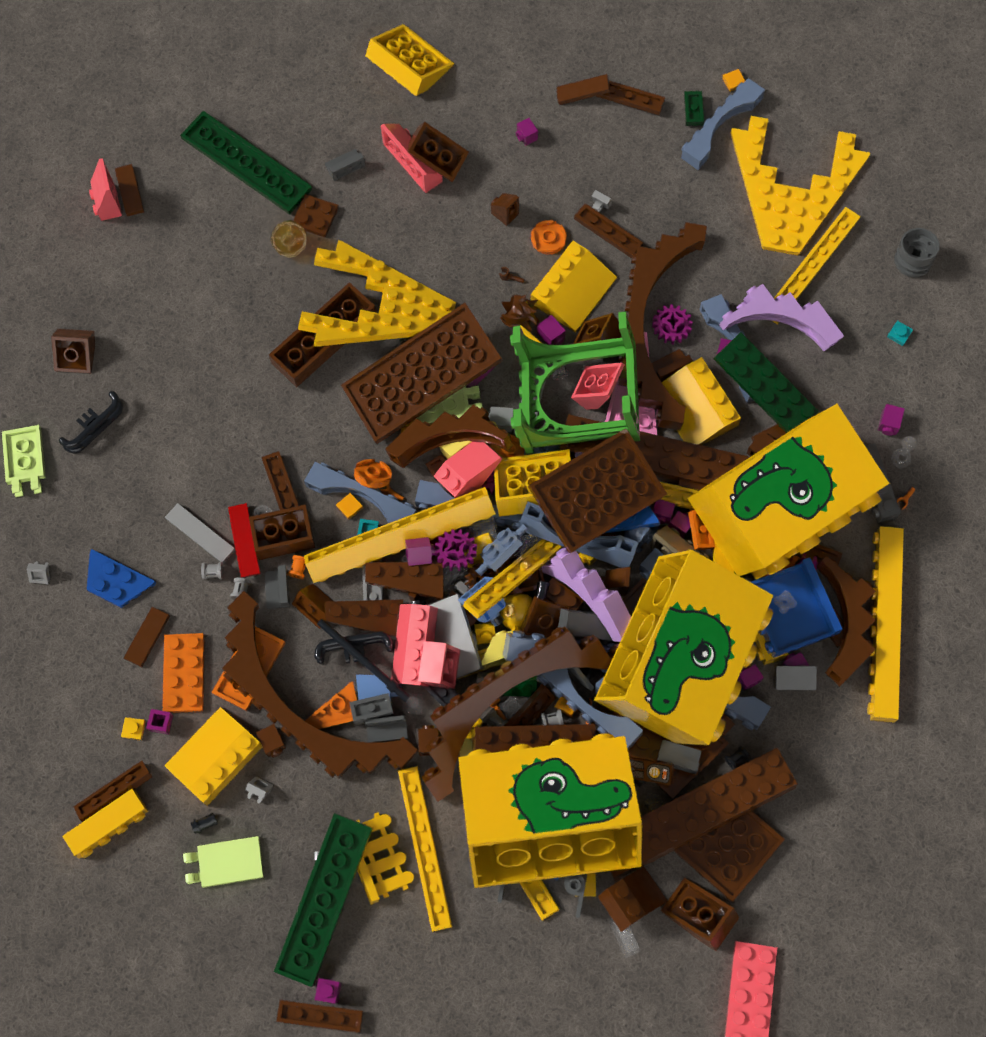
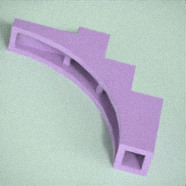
M763 284L759 287H751L746 292L748 295L743 299L744 302L736 307L738 310L727 312L722 317L723 321L719 324L724 331L735 324L750 320L778 321L802 331L814 340L823 351H826L844 337L818 301L813 304L809 302L801 307L791 292L785 296L781 294L774 299Z
M566 548L557 551L556 556L541 566L542 572L557 578L574 590L598 616L612 640L620 642L631 616L619 592L606 589L597 570L585 568L576 550L572 553H568Z

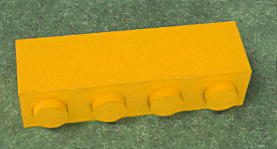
M131 789L62 837L75 857L86 858L94 852L93 849L100 845L101 847L111 841L110 837L116 833L119 835L125 832L129 824L132 822L137 823L144 819L148 809L137 792Z

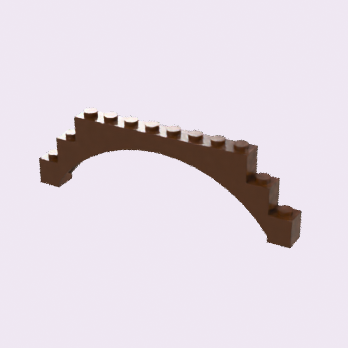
M685 222L683 229L679 230L678 237L662 234L660 241H656L655 249L638 246L636 253L632 254L631 264H634V269H630L629 280H632V283L628 285L627 296H630L629 301H626L624 312H628L627 316L636 341L638 404L641 407L657 409L656 420H659L658 427L681 430L684 423L685 406L680 405L670 395L653 369L644 339V311L650 292L664 272L684 256L695 250H702L706 238V225ZM626 355L618 356V361L625 364L618 379V386L627 387Z
M243 591L227 607L230 612L228 616L235 623L238 621L239 623L225 637L226 647L231 652L235 653L237 651V653L222 667L225 673L223 677L231 684L235 682L239 686L237 690L243 696L249 695L253 699L252 704L257 709L261 710L263 708L268 713L266 717L274 724L278 722L282 726L280 730L286 736L290 737L292 735L297 740L295 744L303 751L307 749L311 753L310 758L315 763L319 764L321 762L326 767L324 771L332 778L336 776L340 779L355 761L357 762L355 766L363 774L367 772L371 775L386 757L388 758L387 763L396 770L398 767L402 770L418 753V750L404 737L398 741L391 742L351 741L323 732L293 713L269 684L259 661L255 640L256 612L259 610L258 603Z
M565 626L563 628L559 627L548 638L537 641L530 650H524L519 653L518 658L512 662L504 663L497 672L487 674L479 684L471 685L465 693L454 696L450 703L444 707L436 708L430 717L442 736L430 740L426 748L438 766L429 768L422 776L424 783L436 801L439 802L454 791L452 787L453 774L462 745L473 725L496 699L521 682L553 670L573 667L608 670L619 644L612 646L607 653L599 639L594 635L584 637L580 644H577Z

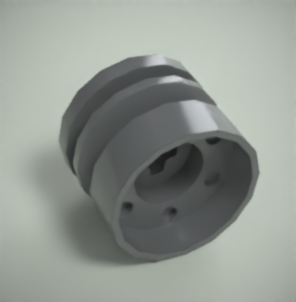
M913 228L905 232L894 255L896 268L902 274L909 277H920L928 273L940 247L937 236L925 228Z

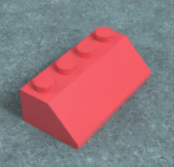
M400 124L381 125L384 146L425 193L443 182L442 175L407 152L411 135L406 128L403 129Z
M400 604L392 680L395 679L399 684L429 686L418 681L417 670L421 663L420 650L424 641L434 642L438 608L428 605Z

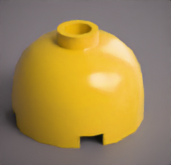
M525 593L509 595L504 599L506 606L499 613L504 619L503 625L510 630L515 625L518 627L522 626L533 601L531 596Z

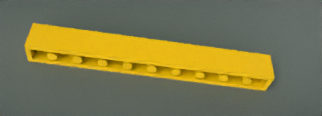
M486 487L304 555L305 565L313 583L323 582L334 575H342L350 569L360 568L371 561H379L387 555L399 553L401 550L406 549L405 540L428 537L429 541L436 539L437 536L443 535L444 532L450 534L452 529L455 531L461 527L471 526L474 522L487 520L495 515V511Z
M880 526L877 532L873 534V544H876V551H873L872 562H875V569L872 570V581H875V588L873 589L876 592L871 596V599L874 600V607H871L870 613L876 621L870 627V637H873V647L876 650L870 655L872 656V664L869 665V676H872V683L868 685V695H871V703H868L867 713L871 715L870 720L895 723L899 719L904 528Z

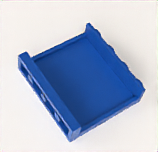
M810 557L804 559L801 564L751 581L754 585L774 595L769 605V608L773 610L772 619L764 630L758 631L761 636H764L766 640L765 648L769 654H772L773 658L835 636L841 632L842 626Z

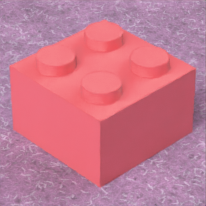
M424 641L420 650L421 663L417 670L418 681L433 687L455 689L460 649L447 643Z

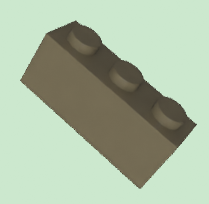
M666 525L653 535L650 547L653 550L655 548L664 555L692 549L710 559L704 552L700 553L698 550H694L693 543L687 539L684 540L673 527L670 528Z

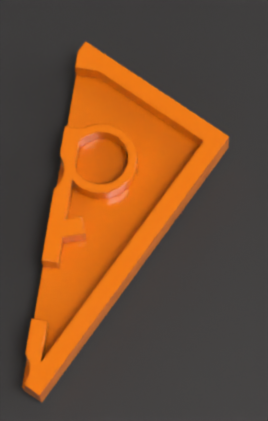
M354 681L348 683L346 687L317 709L305 722L317 729H322L353 721L349 702L358 700Z

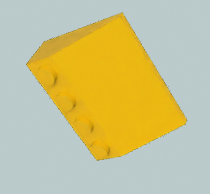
M404 24L371 38L365 55L415 96L427 91L454 65L451 60Z
M572 241L531 293V300H538L534 306L547 315H552L558 322L576 333L615 282L617 276L588 249Z
M702 357L685 365L662 382L670 395L680 405L685 406L684 423L681 430H677L683 441L703 445L739 425L740 415Z
M570 449L503 458L494 470L495 497L499 517L523 514L527 502L539 505L528 486L571 461Z
M220 707L164 766L199 800L208 806L259 752L262 745Z

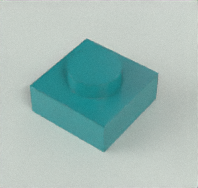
M897 320L887 337L903 346L913 329Z
M360 519L357 535L378 528L379 521Z

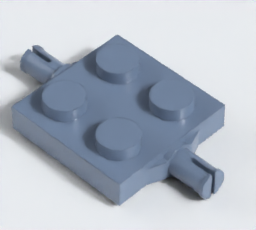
M522 524L515 532L509 528L499 532L496 539L484 547L480 554L484 559V563L475 571L480 576L489 568L496 571L523 545L520 537L529 529Z

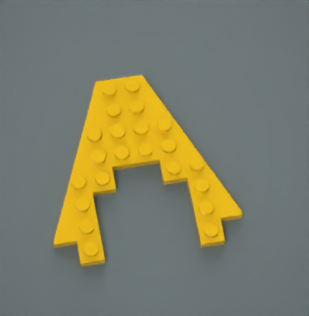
M751 116L748 131L732 128L731 137L762 249L798 256L866 163L870 152L854 150L856 134L839 131L830 177L813 174L810 190L776 184L777 168L760 165L768 119Z
M338 240L336 251L317 248L314 265L367 276L365 289L383 293L379 313L360 309L358 322L302 311L298 330L316 333L314 346L316 347L414 337L453 311L456 302L387 266L383 261L376 260Z

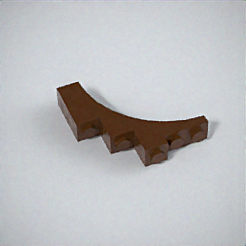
M473 404L460 418L454 414L450 415L444 412L431 425L426 421L422 422L416 418L385 450L391 461L405 468L414 459L427 451L454 442H485L496 445L506 451L513 445L510 440V434L504 429L500 430L490 421L487 410Z
M826 556L817 568L829 581L840 603L843 617V636L834 662L825 673L840 687L876 650L868 639L861 636L876 621L873 615L862 607L876 591L868 581L862 578L856 583L849 573L844 572L835 560Z

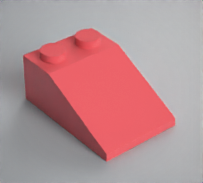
M103 158L99 159L90 182L92 189L89 190L91 199L95 201V205H92L95 216L98 215L100 220L104 221L120 217L122 212L113 179Z
M613 363L585 366L571 398L586 410L599 409L610 398L625 364Z
M473 441L447 459L434 477L457 498L480 489L503 458L485 442Z

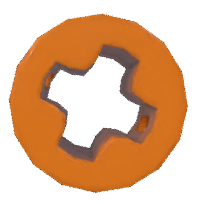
M293 555L291 570L287 574L293 578L304 579L305 559L303 556Z

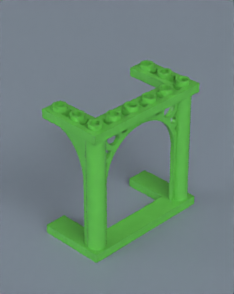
M626 311L618 312L619 330L622 338L570 345H547L526 337L521 326L513 327L510 342L514 346L516 356H519L520 365H522V370H519V379L522 381V386L519 387V394L522 398V403H519V409H513L511 427L515 429L516 438H519L520 446L524 447L526 454L534 453V448L608 439L625 428L634 441H640L636 341ZM626 355L628 395L622 396V413L625 420L568 426L553 421L544 413L540 403L541 390L546 379L556 369L572 362ZM537 367L543 368L545 373L543 375H536L534 369ZM533 379L539 380V383L535 385V381ZM541 420L546 421L544 427L534 429L537 422Z

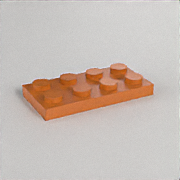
M255 626L258 657L262 670L267 677L283 649L285 641ZM223 671L211 693L247 712L253 699L249 695L243 696L237 690L239 686L235 682L231 684L223 677L225 674Z
M204 633L164 635L162 711L171 713L202 712L204 698Z

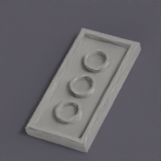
M460 594L428 605L438 608L434 642L447 643L460 649L456 679L483 669L465 609L458 601L461 597Z

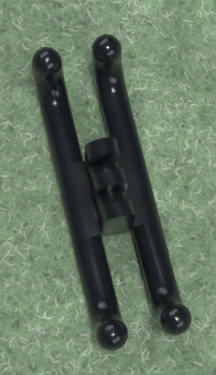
M109 392L108 395L112 399V403L99 416L89 408L87 411L91 415L90 417L85 413L81 415L86 420L85 422L80 418L76 420L84 430L75 439L69 441L64 437L59 438V443L63 446L64 450L69 453L81 452L120 416L123 404L116 392Z
M382 631L344 637L364 656V645L383 643L388 652H393L394 650L391 637ZM327 639L321 641L316 646L314 656L317 663L322 664L326 652L344 648L334 639ZM344 649L345 661L348 664L350 663L349 655L351 654ZM353 657L354 662H358V660L355 657Z

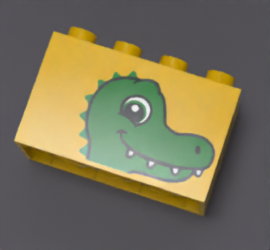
M835 404L807 419L687 499L736 575L742 576L752 573L757 580L766 574L772 575L786 567L790 563L788 558L798 552L803 554L821 542L819 537L829 531L834 533L852 521L850 516L860 510L865 512L882 501L878 491L888 485L889 482L839 405Z
M692 549L659 556L594 701L674 743L710 745L711 741H717L725 728V720L721 719L726 705L732 704L740 694L741 683L737 680L743 667H748L756 656L757 646L753 644L759 630H764L772 619L773 610L769 608V605L774 595Z
M599 734L589 741L581 742L558 739L549 746L533 748L527 744H518L511 747L509 751L494 753L485 749H478L470 752L467 756L458 757L474 888L641 867L642 822L625 736L614 737L611 734Z

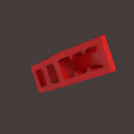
M244 503L228 507L241 578L260 575L259 562L255 553L249 521L248 505Z

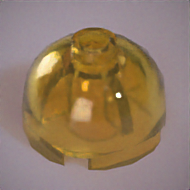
M282 221L272 231V247L281 256L288 258L296 257L306 248L307 233L303 226L296 221Z

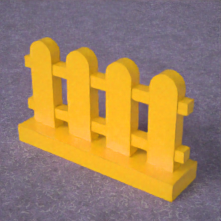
M379 812L374 814L373 819L362 823L373 827L372 833L380 830L382 837L367 843L357 870L370 905L377 903L381 895H383L384 899L389 897L388 893L401 887L403 891L407 890L408 884L412 883L414 879L412 872H402L400 865L405 863L406 855L403 852L395 853L393 850V846L399 841L398 835L395 833L387 835L385 830L391 823V817L387 814L380 816ZM385 849L388 850V857L375 861L373 854ZM365 857H368L370 864L366 865ZM395 868L396 876L386 880L382 879L380 873ZM375 876L378 883L374 884L371 877Z

